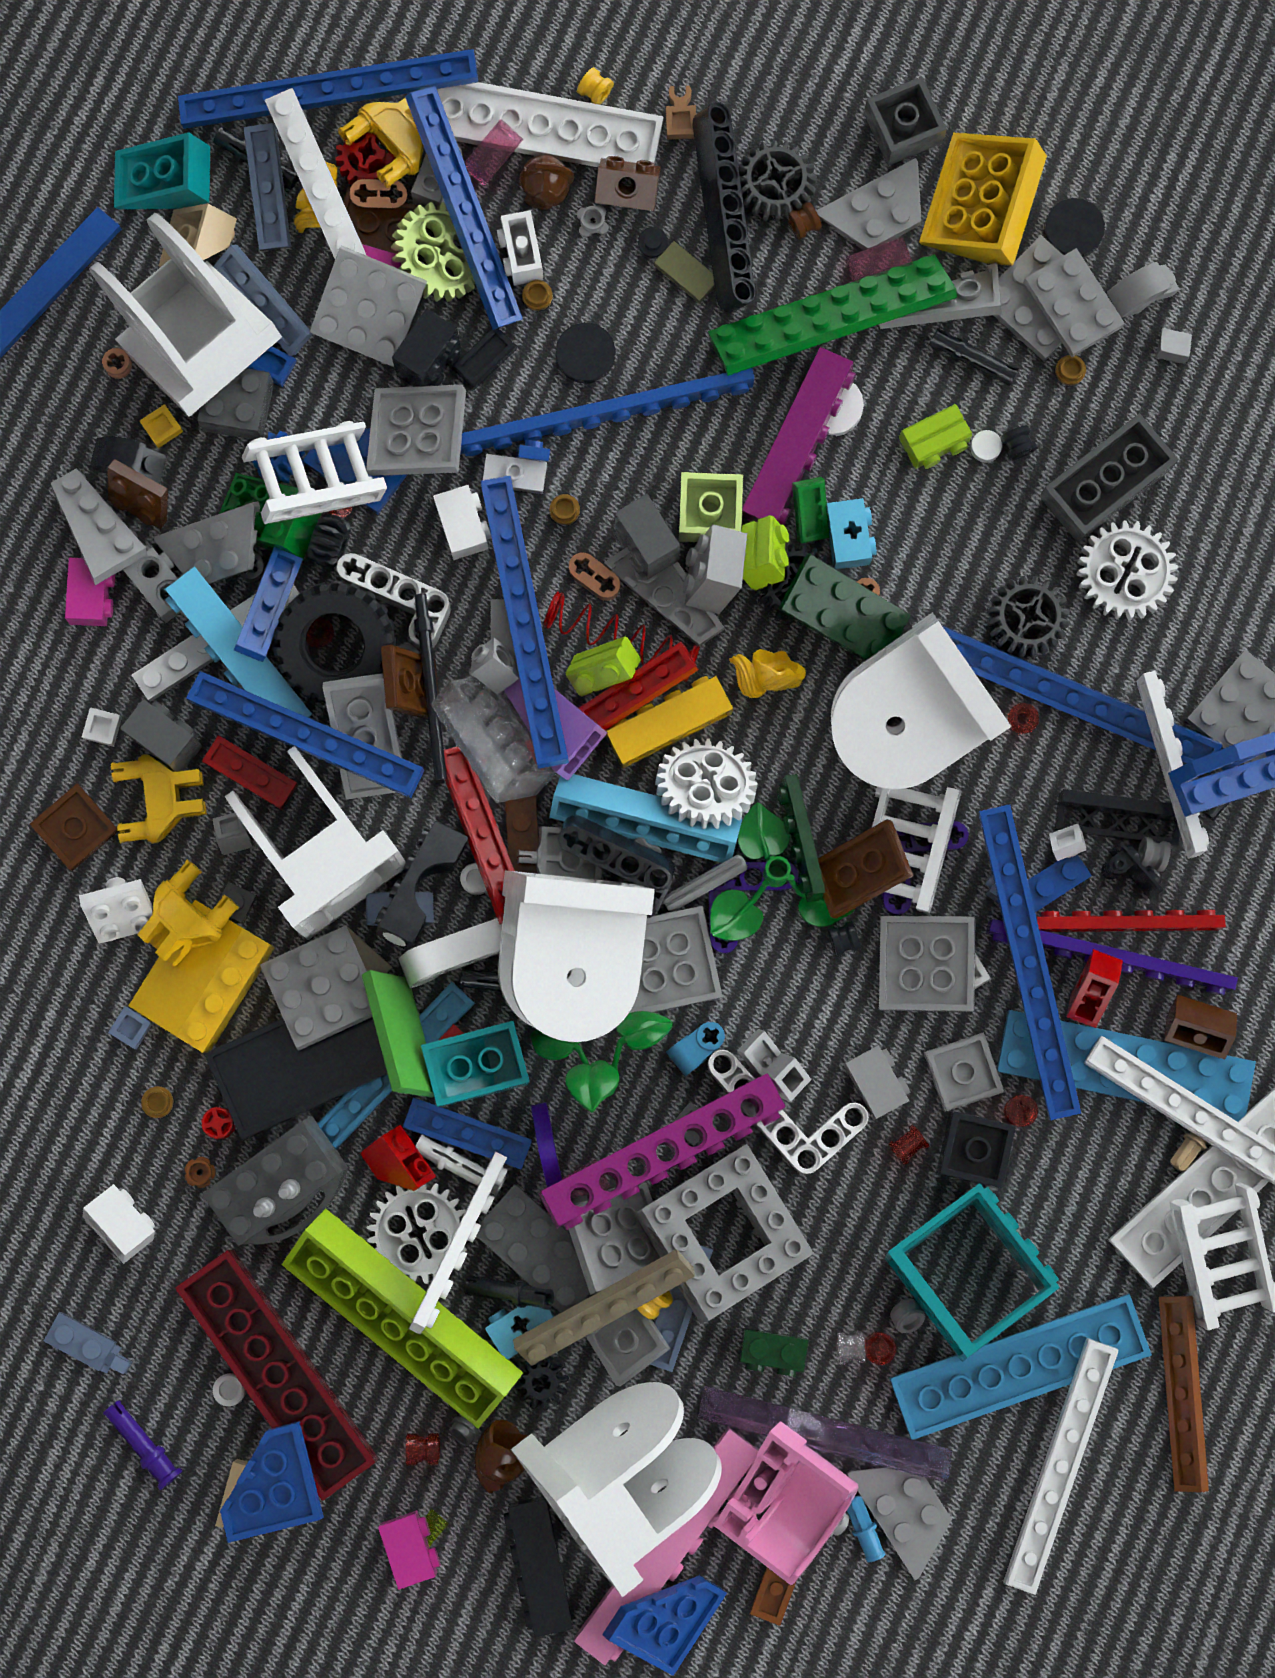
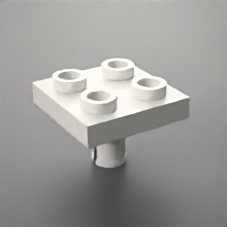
M115 877L107 881L105 889L79 895L80 906L99 944L138 934L153 914L152 903L141 879L126 883L123 878Z

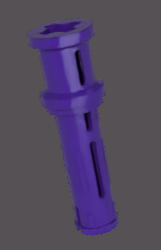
M120 1400L103 1412V1415L109 1419L140 1457V1467L147 1469L159 1483L157 1487L160 1491L183 1472L181 1468H176L164 1454L166 1451L164 1447L160 1445L156 1447L121 1404Z

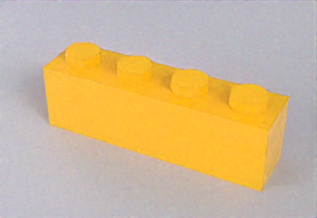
M704 676L691 684L693 688L683 693L680 690H676L664 697L665 702L655 707L652 703L636 711L637 716L629 720L624 718L611 726L606 731V738L622 769L731 715L733 707L717 676L711 679L708 676Z

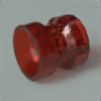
M407 1433L406 1466H416L419 1462H423V1460L429 1466H439V1433H429L426 1439H423V1436H419L417 1433Z

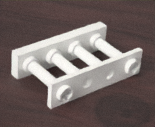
M346 421L333 428L270 440L257 438L247 444L242 455L243 462L257 460L270 497L266 500L261 511L264 524L381 500L387 489L384 478L373 479L368 476L357 444L366 428L364 422L353 423L352 421ZM345 444L357 479L355 483L344 485V483L339 481L328 446ZM316 449L328 484L326 489L315 491L314 488L310 487L299 452ZM287 455L299 490L296 495L285 496V494H281L270 457Z
M877 787L875 797L879 798L872 827L888 819L893 822L896 831L927 838L928 842L933 843L930 855L924 854V857L904 852L909 866L919 868L920 872L925 873L922 885L917 884L914 887L900 883L885 892L913 899L912 902L917 903V911L930 914L961 796L960 790L947 787L945 795L935 796L906 788L887 789ZM889 798L936 808V812L940 813L938 825L932 824V826H927L886 816Z
M1243 1183L1235 1184L1237 1197L1198 1208L1184 1199L1169 1201L1190 1296H1193L1196 1324L1206 1330L1220 1327L1218 1317L1221 1315V1312L1261 1302L1262 1307L1275 1312V1282L1272 1279L1257 1208L1260 1207V1201L1256 1191ZM1237 1210L1241 1211L1244 1228L1204 1239L1199 1236L1197 1224H1200V1220ZM1247 1241L1250 1259L1214 1269L1206 1267L1204 1255L1207 1254V1251ZM1254 1271L1258 1289L1219 1300L1213 1298L1211 1286L1214 1285L1215 1281Z

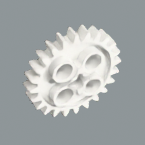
M1124 520L1121 523L1120 529L1112 522L1109 525V533L1101 527L1097 532L1099 538L1092 535L1088 539L1091 546L1084 545L1081 550L1087 557H1080L1077 561L1078 564L1085 567L1076 573L1077 576L1085 577V580L1080 583L1079 588H1089L1084 598L1094 597L1096 599L1093 604L1094 609L1101 604L1105 606L1103 611L1105 616L1110 610H1114L1116 620L1120 618L1123 612L1126 613L1128 621L1132 620L1135 612L1142 619L1146 615V608L1153 614L1157 610L1156 603L1163 606L1167 601L1164 595H1171L1174 590L1168 584H1174L1178 579L1170 574L1178 569V565L1169 563L1176 554L1166 553L1165 551L1170 542L1160 544L1159 539L1162 533L1159 532L1155 536H1151L1150 525L1144 531H1141L1139 521H1136L1134 526L1129 528L1127 521ZM1120 544L1124 546L1127 550V555H1117L1113 545ZM1139 547L1140 553L1130 569L1129 576L1125 579L1119 594H1115L1114 589L1125 571L1124 567L1130 561L1135 548ZM1141 559H1150L1154 563V570L1145 569L1141 564ZM1100 572H1110L1114 581L1112 583L1104 582L1100 577ZM1128 585L1138 586L1141 590V596H1132L1128 592Z
M694 739L693 747H690L686 742H682L681 751L673 747L671 756L665 754L663 763L658 766L655 785H658L656 794L662 796L661 805H669V814L679 812V822L683 821L686 817L689 818L691 827L699 821L703 829H706L708 822H712L714 827L719 829V824L722 820L728 826L731 825L732 817L740 821L742 813H748L750 805L754 803L757 782H755L756 772L750 771L751 762L742 763L743 753L734 756L733 746L724 750L722 749V741H719L715 747L711 745L710 739L706 740L705 745H700L699 741Z
M426 1183L415 1191L409 1189L405 1191L403 1187L396 1185L398 1195L394 1196L388 1191L385 1192L388 1202H376L381 1212L370 1213V1216L377 1220L376 1225L367 1226V1229L375 1232V1236L367 1239V1242L376 1243L377 1248L375 1250L389 1259L405 1275H410V1278L415 1283L418 1276H421L423 1282L427 1284L429 1283V1274L435 1275L461 1222L460 1217L465 1214L466 1209L456 1211L455 1206L460 1200L458 1198L452 1201L447 1200L450 1194L449 1189L440 1195L438 1193L439 1184L437 1183L433 1185L431 1190H427ZM423 1202H430L435 1207V1215L430 1220H424L419 1216L418 1209ZM407 1206L411 1207L418 1226L426 1227L427 1232L423 1234V1238L432 1254L430 1259L426 1257L420 1239L418 1237L412 1238L411 1232L415 1229L406 1212ZM395 1215L402 1216L406 1221L405 1230L399 1234L394 1233L389 1225L391 1218ZM436 1231H443L448 1236V1244L444 1249H436L431 1243V1237ZM408 1244L416 1246L419 1250V1257L413 1263L405 1261L402 1256V1251ZM464 1246L462 1251L466 1252L467 1248Z

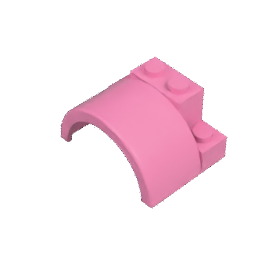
M780 1421L769 1432L756 1454L757 1458L733 1498L726 1504L714 1527L787 1583L793 1585L819 1553L843 1518L858 1491V1484L805 1445L807 1440ZM770 1505L761 1519L758 1520L756 1514H761Z

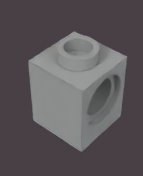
M492 638L486 644L479 645L473 651L471 674L497 695L520 679L515 654L496 638Z

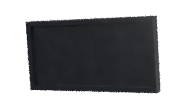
M373 1017L299 1051L293 1042L284 1019L281 1018L204 1053L243 1141L388 1075Z

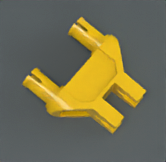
M406 98L398 103L372 102L365 104L359 109L357 117L338 129L340 137L349 146L367 132L374 133L396 157L391 163L377 171L378 179L381 183L384 182L386 188L391 187L392 184L406 174L415 175L420 171L424 146L413 121L414 119Z
M142 754L135 761L111 763V770L114 771L111 773L113 782L141 778L144 784L147 818L141 822L119 823L117 831H120V834H118L120 843L145 839L152 844L159 843L173 830L182 818L207 815L206 802H203V799L180 801V788L204 785L203 773L199 769L173 772L148 754Z
M188 859L170 880H163L157 887L154 895L153 914L137 934L144 942L150 943L157 949L155 953L164 961L168 960L175 967L192 948L216 942L223 935L222 927L233 913L239 909V906L225 894L207 916L203 915L185 898V892L202 871Z

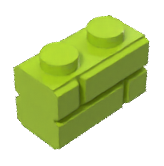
M956 404L901 430L899 440L915 469L923 465L925 469L931 468L941 461V456L951 452L952 456L963 452L968 448L967 443L972 438V432Z
M771 515L758 519V522L753 521L742 525L741 532L747 533L743 579L751 589L758 590L768 586V583L772 585L784 581L785 566L789 564L788 555L785 551V543L789 542V533L783 524L780 525L776 518Z
M624 636L574 655L571 665H569L565 673L578 695L582 697L591 694L593 691L596 692L632 679L641 659L628 637Z

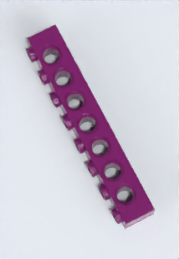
M766 1073L542 1190L539 1196L556 1229L564 1225L566 1230H569L582 1223L583 1219L581 1216L593 1210L594 1214L597 1215L612 1207L610 1200L620 1195L623 1200H626L639 1193L640 1189L638 1186L648 1180L654 1185L669 1177L667 1170L677 1165L680 1170H683L697 1162L696 1155L706 1151L709 1156L725 1147L723 1141L734 1136L735 1140L738 1141L753 1133L751 1126L759 1122L766 1126L781 1118L778 1112L786 1106L769 1074ZM747 1101L754 1105L756 1110L754 1117L743 1115L740 1109L742 1102ZM715 1116H721L726 1119L728 1123L727 1131L719 1132L713 1127L712 1121ZM686 1131H695L699 1135V1146L692 1147L685 1142L684 1135ZM665 1145L671 1149L672 1158L670 1161L664 1162L657 1157L656 1149L658 1146ZM638 1160L643 1164L644 1173L642 1176L637 1177L630 1174L628 1171L629 1161ZM602 1175H610L615 1179L616 1187L613 1191H605L600 1187L599 1179ZM579 1189L586 1193L588 1200L585 1206L579 1207L572 1203L570 1195L573 1190Z

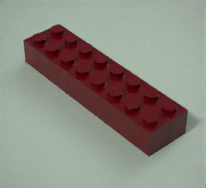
M234 1249L225 1251L175 1287L271 1428L300 1421L318 1496L322 1501L377 1462L379 1458Z

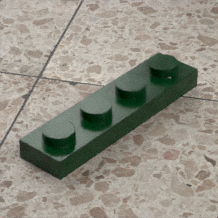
M787 775L777 788V798L779 804L784 805L786 813L784 827L788 835L791 834L793 842L791 857L793 863L798 864L799 890L802 894L805 893L807 903L819 901L826 891L798 775Z

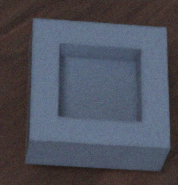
M124 1006L108 1033L137 1050L153 1022Z

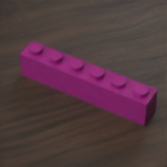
M822 347L819 348L742 508V518L751 522H758V519L771 515L776 518L780 525H785L791 509L787 507L793 497L792 483L801 481L805 470L811 471L817 458L814 451L818 443L824 444L830 431V427L826 425L831 416L837 417L843 404V400L839 398L843 390H849L854 382L856 373L852 372L853 361Z

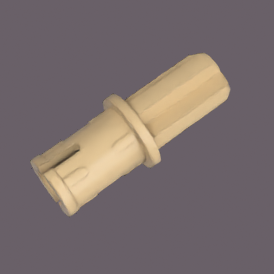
M1192 1132L1189 1134L1185 1133L1183 1136L1185 1138L1184 1142L1170 1160V1163L1182 1172L1189 1168L1201 1150L1204 1151L1207 1148L1205 1146L1206 1141Z

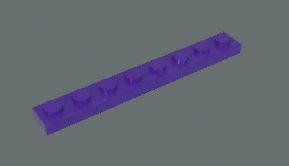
M996 919L988 921L986 934L993 935V941L1008 944L1003 921ZM1039 930L1043 948L1054 950L1053 955L1061 958L1072 959V955L1084 957V963H1087L1094 949L1123 960L1121 972L1133 974V970L1146 972L1145 977L1149 979L1163 981L1164 977L1176 979L1175 984L1178 986L1194 988L1195 984L1207 987L1206 992L1225 996V992L1236 989L1238 977Z

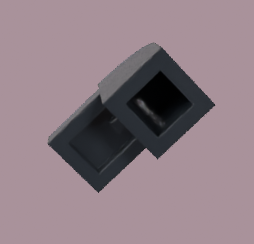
M105 436L96 439L90 468L108 474V466L116 459L160 484L167 455L146 448V444L135 440Z

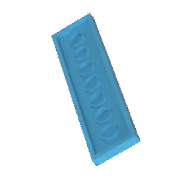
M1008 1010L997 1072L1040 1081L1025 1014ZM1060 1020L1076 1089L1145 1103L1084 1064L1098 1038L1103 1036L1238 1122L1247 1114L1256 1061L1228 1055L1224 1060L1180 1045Z
M1130 1294L1122 1295L989 1342L963 1362L955 1354L890 1377L889 1379L910 1439L914 1440L1070 1385L1086 1338L1119 1350L1113 1369L1152 1356Z

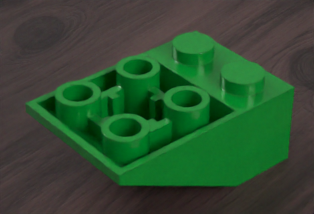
M236 473L219 514L252 502H259L260 510L256 512L254 530H257L255 545L273 551V548L276 547L304 558L314 527L317 525L322 513L264 524L261 511L266 500L270 498L264 480ZM278 483L281 494H285V496L296 495L299 492L296 487Z

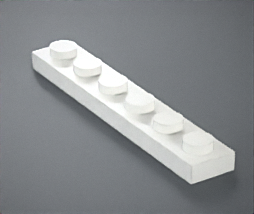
M293 88L265 99L269 112L334 258L336 259L341 245L366 255Z
M294 584L284 610L300 594ZM255 594L230 610L242 626ZM192 635L133 673L132 677L148 701L151 702L213 662V659L204 649L209 644L201 635L197 638Z
M1156 671L1144 673L1136 681L1187 858L1197 857L1208 850V834L1204 827L1201 828L1198 818L1200 813L1185 817L1168 773L1183 766L1181 760L1183 754L1182 745L1173 733L1174 718L1169 708L1166 709L1163 698L1165 697L1163 681L1157 678Z
M495 1152L416 1312L409 1327L410 1330L421 1334L425 1326L432 1328L440 1312L435 1309L439 1297L446 1299L453 1285V1281L449 1280L453 1268L459 1271L467 1256V1253L462 1251L466 1241L468 1240L473 1243L481 1227L476 1221L481 1212L487 1214L494 1200V1197L489 1194L494 1184L500 1187L508 1169L503 1167L507 1157Z

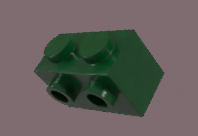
M743 1328L739 1361L746 1363L745 1369L764 1372L765 1366L777 1368V1374L796 1377V1371L804 1372L809 1340L804 1337Z

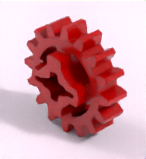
M367 132L350 146L345 143V140H342L344 145L336 146L337 154H339V156L335 157L337 166H341L339 170L342 177L348 175L347 180L350 185L361 179L379 180L377 171L396 159L387 147L388 153L379 148V143L384 144L371 132ZM349 160L352 161V164L358 165V171L350 165ZM360 185V189L363 190L365 185Z

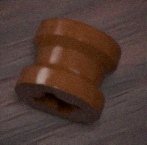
M809 201L802 204L800 210H792L791 213H788V224L799 240L806 237L807 232L811 230L818 231L822 228L820 218Z

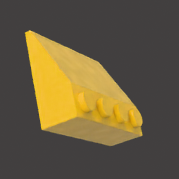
M953 133L920 237V244L983 263L1013 266L1047 158L1036 138Z
M194 900L192 903L203 915L207 916L212 910L197 900ZM229 919L222 927L223 935L216 942L192 948L176 967L168 960L164 961L159 957L129 1004L130 1008L202 1053H207L213 1049L262 970L260 964L266 962L275 949L269 943Z

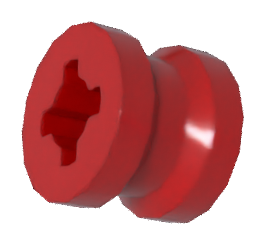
M213 1107L207 1110L201 1121L204 1133L214 1139H225L231 1136L236 1128L229 1110L221 1107Z

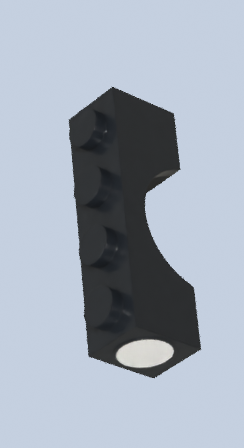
M434 821L430 830L424 828L417 842V845L421 846L417 855L410 854L403 868V871L407 872L403 881L396 880L391 889L389 897L393 899L389 907L383 906L377 915L375 924L378 925V937L407 951L413 948L424 928L427 917L416 901L415 890L419 883L430 875L453 873L466 848L467 836L437 821Z

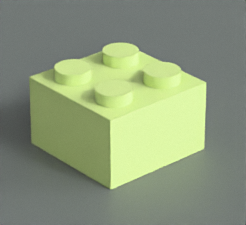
M681 472L679 542H698L700 535L705 534L712 524L741 532L743 475Z

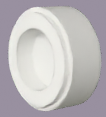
M980 431L971 442V453L980 462L994 461L1002 450L1001 438L993 431Z
M477 864L467 865L462 870L460 876L462 887L472 895L485 893L487 890Z
M234 1373L220 1376L213 1385L214 1398L223 1406L238 1404L246 1394V1390Z

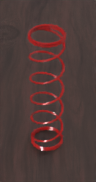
M559 591L555 593L545 616L544 628L549 629L552 626L560 607L559 631L562 635H566L576 626L589 607L586 625L587 644L591 646L598 642L615 617L613 640H616L619 621L618 614L613 615L595 641L589 642V625L592 609L590 603L585 606L573 625L566 632H563L562 614L565 596L564 593H559ZM643 624L637 629V631L630 639V642L632 643L637 634L643 628L640 649V659L642 666L645 665L643 663V649L646 633V627ZM669 635V636H667V637L664 639V641H663L662 644L659 646V648L657 649V651L655 652V654L651 657V659H650L647 663H649L650 661H652V660L657 656V654L660 652V650L662 649V647L664 646V644L667 642V640H668L669 638H670L669 649L672 648V645H673V637H672V635ZM697 644L689 652L694 662H696L700 646H697ZM687 677V678L684 679L683 681H684V682H687L688 679H689V677Z

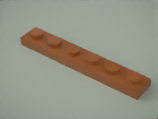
M1193 1296L1159 1297L1174 1491L1206 1492L1209 1491Z

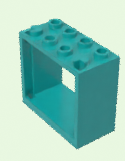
M980 1183L889 1250L884 1258L962 1362L1060 1288L1056 1283L1059 1281V1278L1051 1266L1048 1264L1043 1266L1036 1257L1039 1254L1036 1246L1028 1238L1023 1240L1016 1231L1019 1228L1016 1220L1008 1212L1003 1214L996 1205L999 1202L998 1197L988 1186L983 1188ZM971 1205L975 1206L1039 1290V1292L973 1342L970 1341L906 1256L907 1253Z

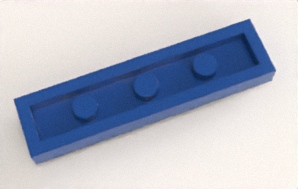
M273 548L234 651L258 661H264L273 639L275 628L278 626V619L284 610L303 558L279 548Z
M414 1097L403 1128L490 1159L497 1152L507 1157L504 1164L521 1170L532 1143V1139L448 1109L437 1107L434 1104Z

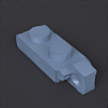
M62 1312L58 1313L43 1340L84 1364L106 1374L110 1368L125 1374L133 1362L118 1354L122 1347L117 1345L116 1341Z

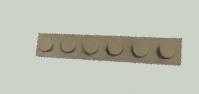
M676 1249L513 1339L514 1349L532 1366L695 1277L693 1266Z

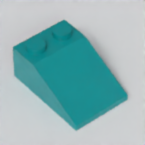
M190 132L115 151L114 208L181 209L209 203L210 146Z
M513 1021L421 1045L437 1107L522 1087L530 1082Z

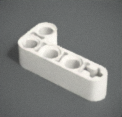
M345 554L338 560L337 571L344 584L351 585L354 583L359 585L361 590L365 592L370 591L376 596L375 598L414 615L408 632L412 644L418 650H420L419 640L415 638L414 620L417 619L415 599L402 600L400 598L401 592L411 588L416 591V594H426L428 606L436 600L443 602L444 608L442 611L433 613L428 610L429 618L433 620L434 629L431 633L432 648L435 647L451 612L450 603L445 593L357 554ZM356 565L359 573L352 572L349 576L346 569H352ZM380 576L386 577L388 583L385 587L378 589L372 586L375 578Z
M496 918L406 951L399 958V962L409 988L423 985L441 974L499 954L503 924L499 925Z

